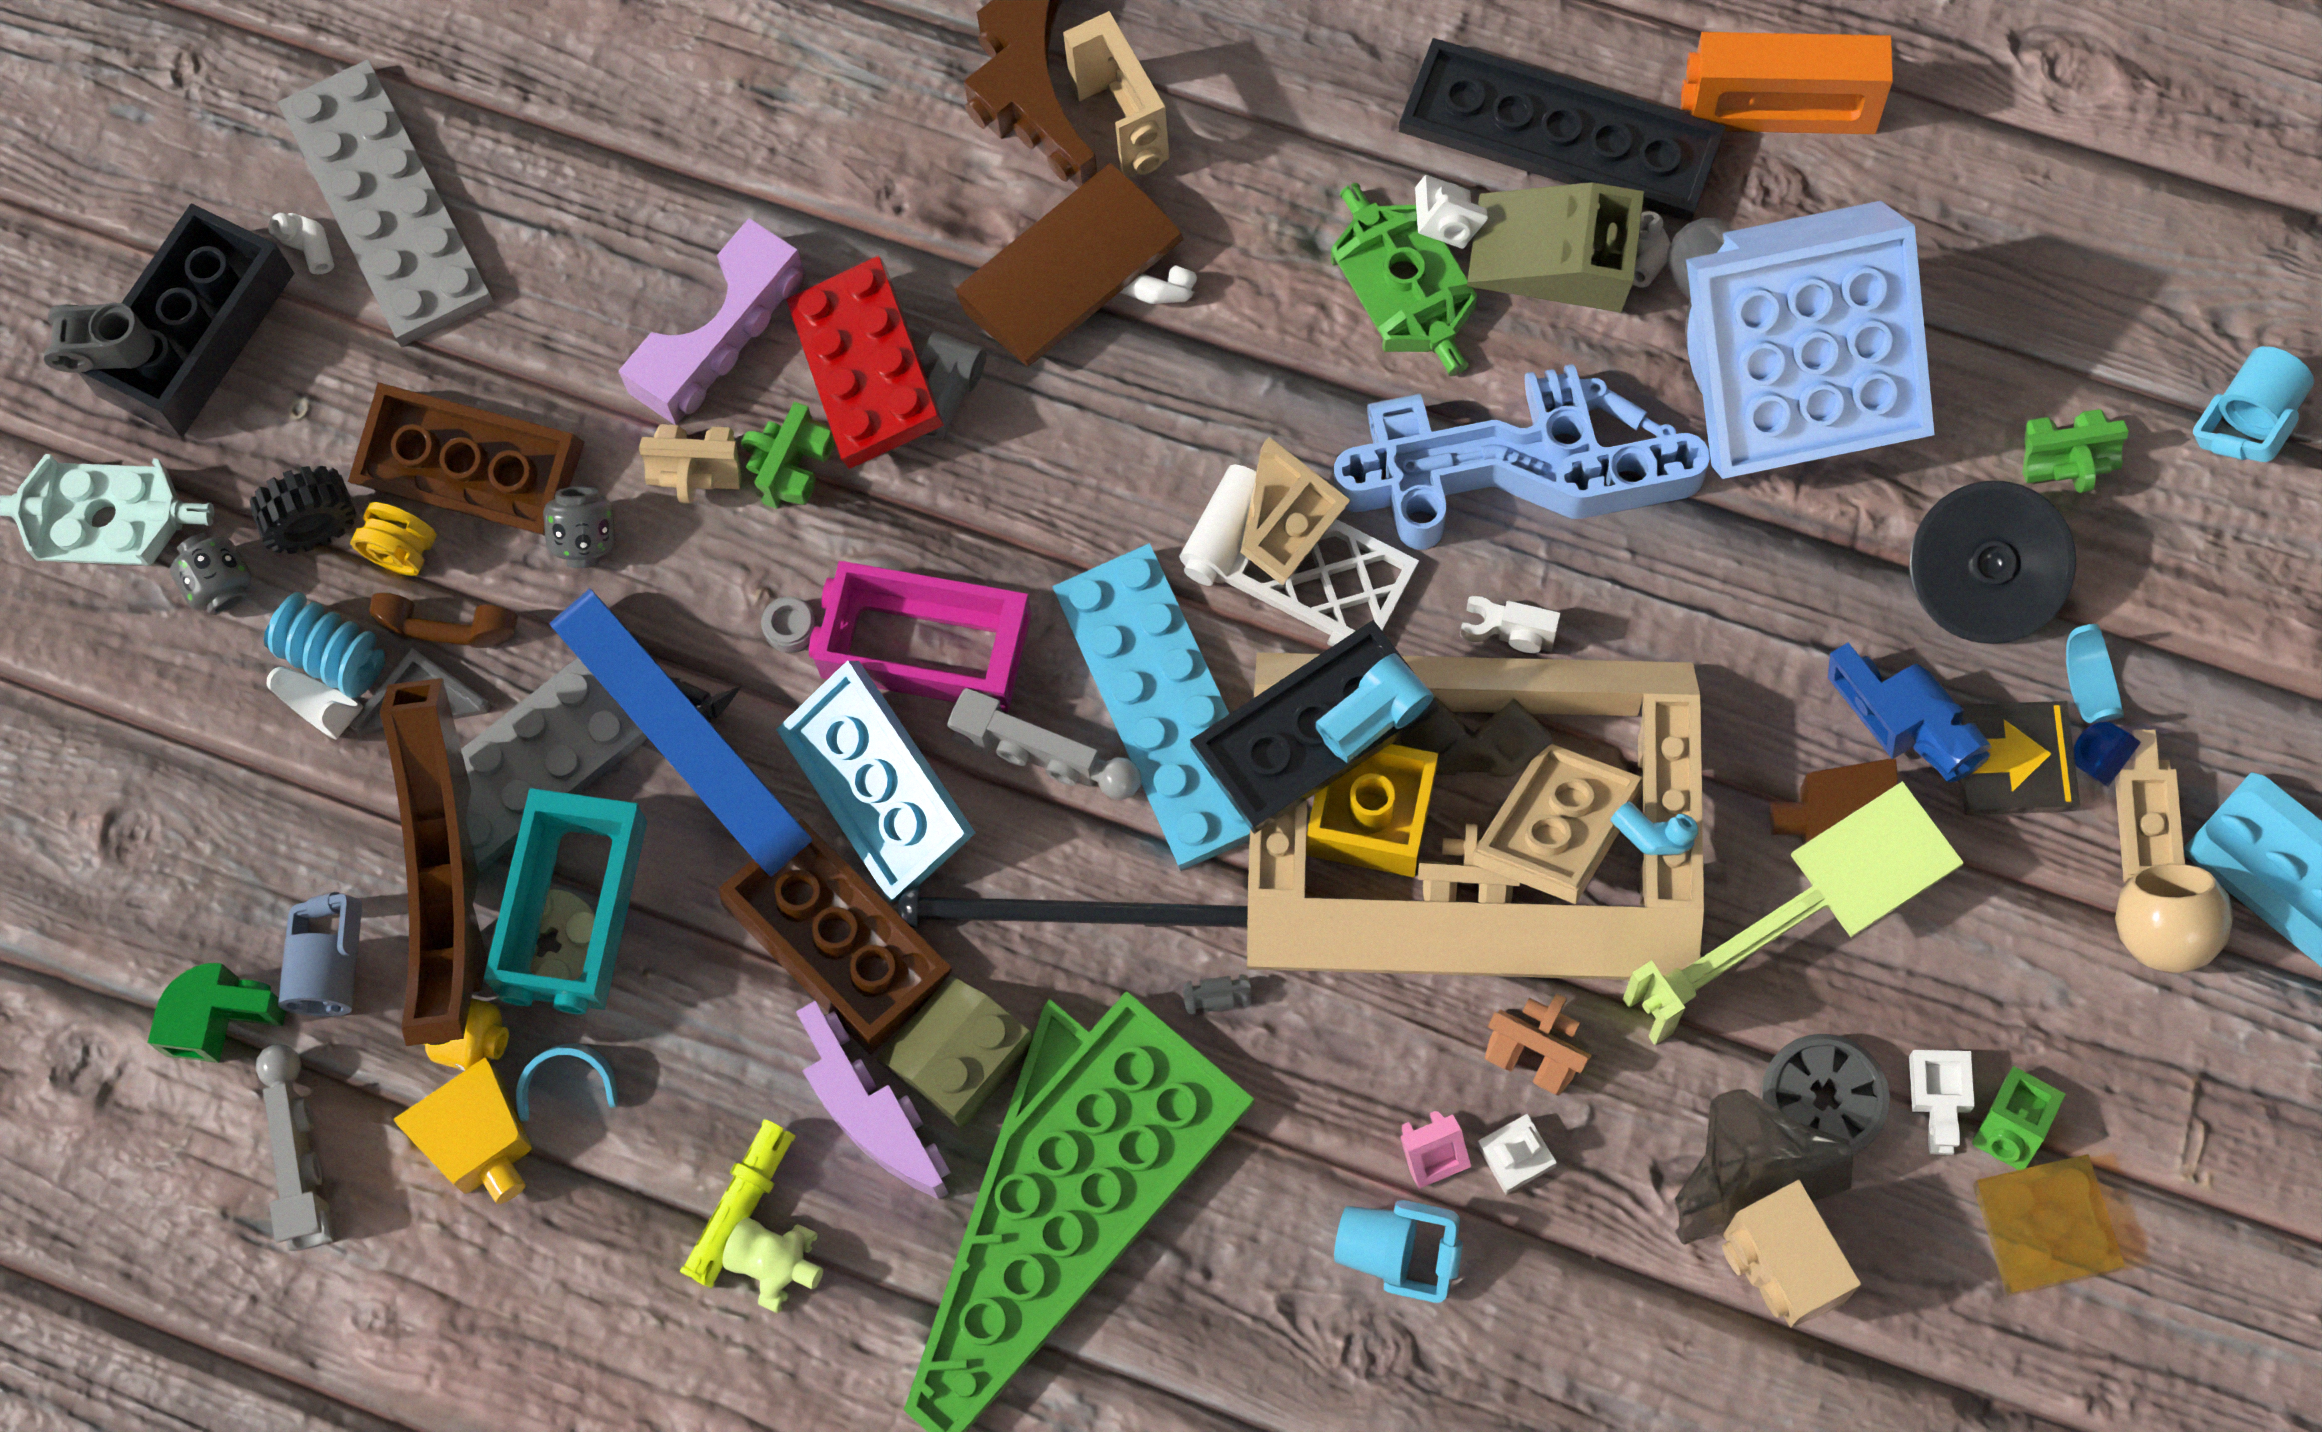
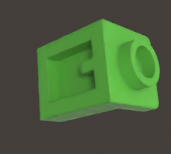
M2013 1066L2005 1078L1985 1120L1976 1132L1972 1144L2019 1171L2025 1170L2044 1141L2066 1094Z

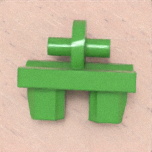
M795 401L782 427L775 422L768 421L763 433L747 431L741 441L743 448L752 454L746 468L758 474L754 483L764 493L761 501L764 505L775 509L778 508L781 500L802 505L807 504L814 490L816 479L812 472L801 469L798 465L803 455L825 462L829 459L836 444L831 429L813 420L808 406Z
M2101 409L2082 412L2079 416L2075 417L2074 427L2058 430L2055 422L2050 420L2049 417L2029 420L2024 438L2026 450L2022 469L2026 483L2053 479L2056 481L2072 479L2077 492H2091L2095 486V475L2110 473L2111 470L2122 468V447L2129 432L2124 420L2110 422Z

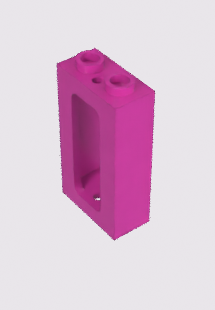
M839 560L835 577H828L824 584L821 603L822 608L826 609L822 627H814L809 643V657L814 659L822 679H829L847 661H860L878 689L956 703L962 691L968 688L999 700L1001 710L1009 712L1032 616L1028 594ZM871 610L994 632L996 636L986 678L854 655L851 653L850 648L858 617L862 612Z

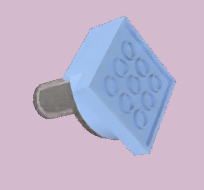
M1877 201L1740 230L1732 223L1720 218H1700L1686 224L1674 236L1667 250L1666 268L1671 282L1690 300L1685 323L1686 349L1694 378L1703 395L1711 466L1722 479L1935 435L1914 224L1884 202Z

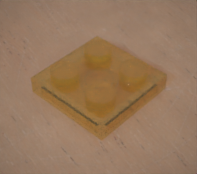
M2089 1154L1978 1179L1972 1184L2007 1297L2120 1271L2125 1267Z

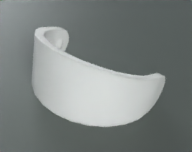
M281 666L273 669L267 677V686L277 697L318 730L335 740L363 709V705L354 698L346 697L339 689L331 688L324 682L298 671Z

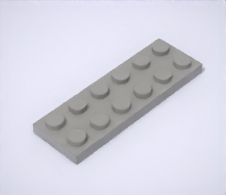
M369 59L277 102L400 347L494 303Z

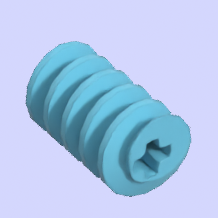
M294 592L285 599L272 615L264 633V646L274 656L287 659L293 667L304 669L309 676L322 679L331 688H339L343 695L348 698H357L364 694L378 678L385 664L384 650L377 649L374 651L377 637L373 632L364 631L359 635L357 623L347 621L341 625L342 618L339 613L332 611L324 615L323 605L319 602H311L307 605V598L301 592Z

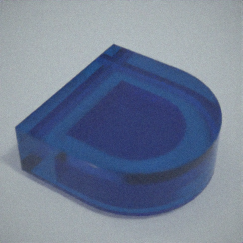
M2098 722L2088 727L2078 737L2073 748V761L2088 776L2109 787L2141 742L2132 734L2111 722Z

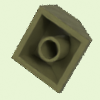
M950 975L876 1059L952 1125L962 1131L1026 1058L1032 1037L1029 1029L989 996Z

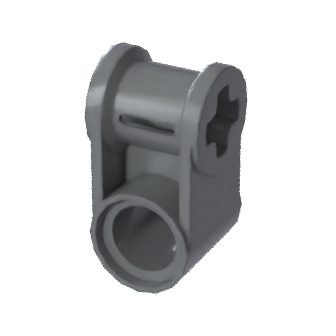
M113 302L82 306L62 304L50 308L48 312V321L53 327L51 346L45 350L43 360L50 368L68 373H81L96 369H131L147 362L153 354L155 348L153 335L130 307L123 303Z

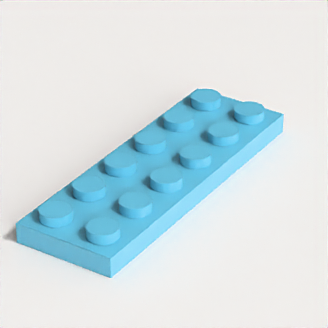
M1150 543L1052 586L1127 754L1140 770L1141 785L1180 871L1250 841V828L1190 747V739L1227 716L1229 712Z

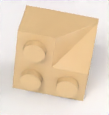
M1800 1180L1738 1211L1723 1234L1727 1242L1722 1245V1249L1731 1268L1738 1276L1746 1274L1752 1286L1760 1288L1761 1295L1771 1313L1776 1318L1784 1316L1790 1328L1842 1306L1861 1286L1860 1281Z

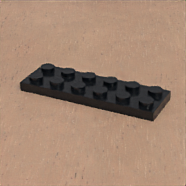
M1433 38L1399 121L1400 133L1569 185L1593 182L1644 191L1642 207L1692 222L1726 127Z

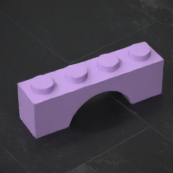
M750 218L747 219L717 255L723 275L728 283L726 299L718 314L705 326L690 333L664 335L651 332L619 369V374L628 394L674 425H678L686 414L694 413L701 406L706 396V390L719 375L723 376L733 368L738 359L739 351L751 337H757L765 330L770 321L771 313L783 299L793 296L802 283L805 273L798 250Z

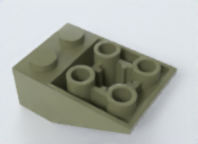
M1591 182L1481 193L1478 205L1487 209L1488 219L1473 236L1467 286L1621 313L1634 281L1644 191Z

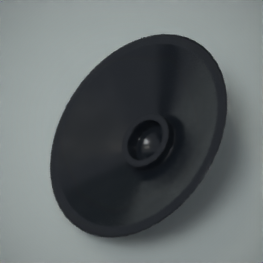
M1982 481L1954 490L1940 499L1928 511L1919 524L1911 545L1910 577L1921 606L1940 627L1957 637L1972 642L1985 644L2006 643L2024 638L2045 626L2061 609L2071 591L2075 578L2076 548L2070 528L2064 517L2044 496L2028 487L2013 482Z

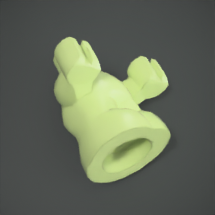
M749 1217L744 1218L733 1229L723 1253L722 1262L726 1270L746 1274L760 1281L758 1304L775 1313L782 1311L781 1304L788 1299L787 1292L781 1290L791 1281H795L808 1288L815 1289L823 1275V1268L803 1259V1252L809 1253L812 1250L810 1245L812 1241L817 1240L818 1234L799 1224L781 1236L765 1229L759 1222Z

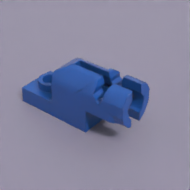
M1849 642L1830 653L1827 678L1891 759L1914 747V750L1938 770L1948 783L1965 778L1986 763L1990 757L1987 750L1992 748V746L1975 723L1961 725L1965 710L1959 704H1956L1928 670L1919 664H1914L1882 682L1881 674L1875 663L1866 655L1860 657Z

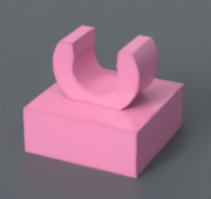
M1437 1111L1431 1112L1432 1123L1414 1131L1409 1122L1402 1125L1403 1135L1400 1136L1410 1173L1419 1189L1471 1167L1462 1130L1453 1114L1444 1118Z

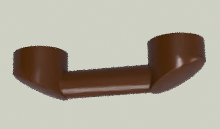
M392 593L373 594L369 607L370 616L379 625L400 639L467 645L472 648H489L506 642L515 634L518 615L515 612L495 605L477 606L472 625L412 618L415 604L408 598Z

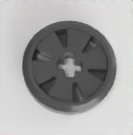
M1813 1034L1790 1042L1775 1055L1763 1076L1759 1100L1766 1126L1783 1147L1793 1154L1808 1160L1836 1162L1857 1155L1876 1138L1888 1115L1890 1094L1883 1070L1875 1058L1862 1046L1837 1035ZM1824 1085L1833 1088L1836 1093L1832 1100L1839 1107L1834 1110L1828 1105L1824 1111L1816 1108L1813 1105L1816 1095L1810 1089L1815 1086L1821 1091Z

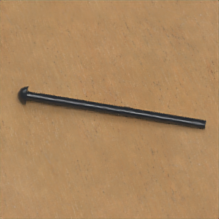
M920 886L906 890L898 902V914L914 929H919L920 919L1144 925V927L1201 926L1247 928L1248 906L921 897Z

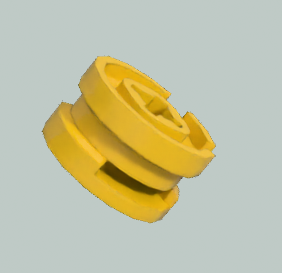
M379 502L369 503L363 516L366 523L364 527L356 529L350 542L352 547L365 558L386 569L409 576L418 575L425 561L422 553L424 550L431 549L437 537L434 529L421 519L400 508Z

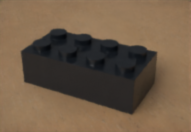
M191 203L122 301L124 305L130 307L153 335L155 348L152 356L141 366L131 369H96L78 374L97 397L182 439L295 273L277 244Z

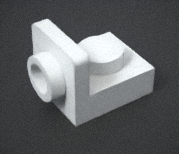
M1425 175L1415 187L1419 234L1463 249L1488 219L1486 208L1471 203V194L1468 189L1429 175Z

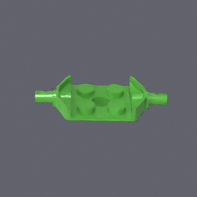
M1352 183L1351 189L1349 186H1346L1340 192V196L1351 211L1353 221L1331 249V263L1333 266L1339 265L1383 338L1382 348L1384 352L1432 351L1437 353L1449 376H1456L1457 370L1459 373H1462L1469 364L1454 341L1456 334L1476 308L1477 294L1472 287L1467 286V278L1445 242L1418 233L1416 205L1378 206L1376 202L1370 204L1359 183ZM1407 261L1417 267L1418 273L1410 279H1399L1390 272V268L1397 262Z

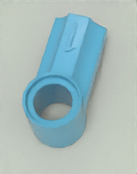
M1393 653L1380 660L1364 675L1356 691L1316 722V729L1328 748L1337 757L1348 763L1393 726L1396 729H1400L1416 719L1429 706L1434 695L1396 653Z

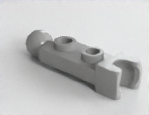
M965 688L962 691L948 720L947 726L955 731L951 738L953 742L984 755H988L991 747L996 749L997 755L1004 760L1019 766H1025L1028 761L1046 769L1045 772L1048 776L1065 785L1075 786L1078 781L1092 787L1094 781H1097L1102 792L1115 800H1124L1132 797L1140 787V770L1129 759L1116 757L1107 762L1098 758L1096 749L1005 714L1001 710L999 700L974 690Z
M273 1044L263 1049L256 1061V1072L259 1079L269 1086V1088L263 1089L279 1193V1200L269 1202L276 1243L286 1241L289 1251H297L332 1242L334 1234L329 1203L320 1198L316 1193L315 1186L322 1184V1170L317 1154L314 1151L310 1152L307 1132L314 1129L312 1109L307 1098H302L293 1088V1083L300 1074L301 1061L298 1053L292 1047Z

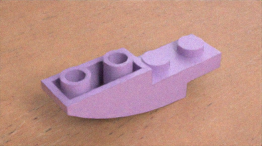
M816 1001L796 1011L821 1057L820 1061L805 1068L802 1072L825 1109L843 1132L867 1156L887 1172L911 1187L937 1199L948 1195L949 1193L941 1178L951 1172L936 1145L933 1143L924 1148L914 1130L924 1124L908 1095L897 1100L890 1086L887 1085L868 1096L867 1093L877 1087L861 1058L850 1064L841 1046L849 1042L850 1038L835 1011L824 1016Z

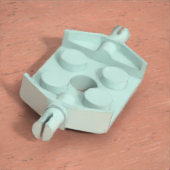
M45 454L18 488L17 493H14L12 496L0 495V516H11L16 521L27 552L36 561L150 566L157 559L176 530H182L183 524L211 526L214 521L211 518L214 517V506L212 503H183L181 500H178L167 469L156 458H153L152 462L155 467L58 463L51 454ZM105 507L116 509L113 520L106 526H92L93 516L98 510Z

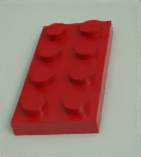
M879 255L786 299L841 460L848 469L854 468L944 426L887 267Z

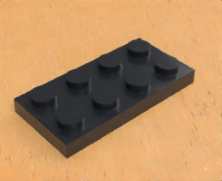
M1374 620L1190 739L1191 749L1254 834L1438 713L1439 705L1433 698L1429 706L1416 719L1400 729H1396L1393 726L1348 763L1337 757L1325 744L1322 736L1316 729V722L1356 691L1364 675L1375 664L1386 656L1396 653L1409 667Z

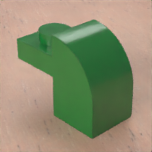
M222 963L201 964L181 973L166 987L157 1003L147 1043L166 1057L220 1063L229 1020L283 1027L286 1011L278 1006L279 997L271 991L272 987L270 985L254 980H239V977Z

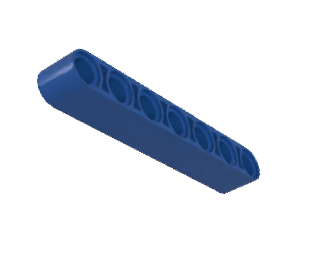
M590 588L549 623L770 877L777 873L813 840Z

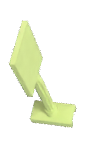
M1903 781L1791 853L1792 858L1811 882L1812 887L1683 970L1675 968L1663 976L1651 960L1632 972L1622 1000L1628 1008L1643 1000L1642 1006L1648 1014L1653 1013L1656 1020L1650 1031L1649 1038L1654 1045L1674 1034L1684 1012V1004L1696 997L1697 989L1821 909L1829 908L1849 936L1853 937L1964 864Z

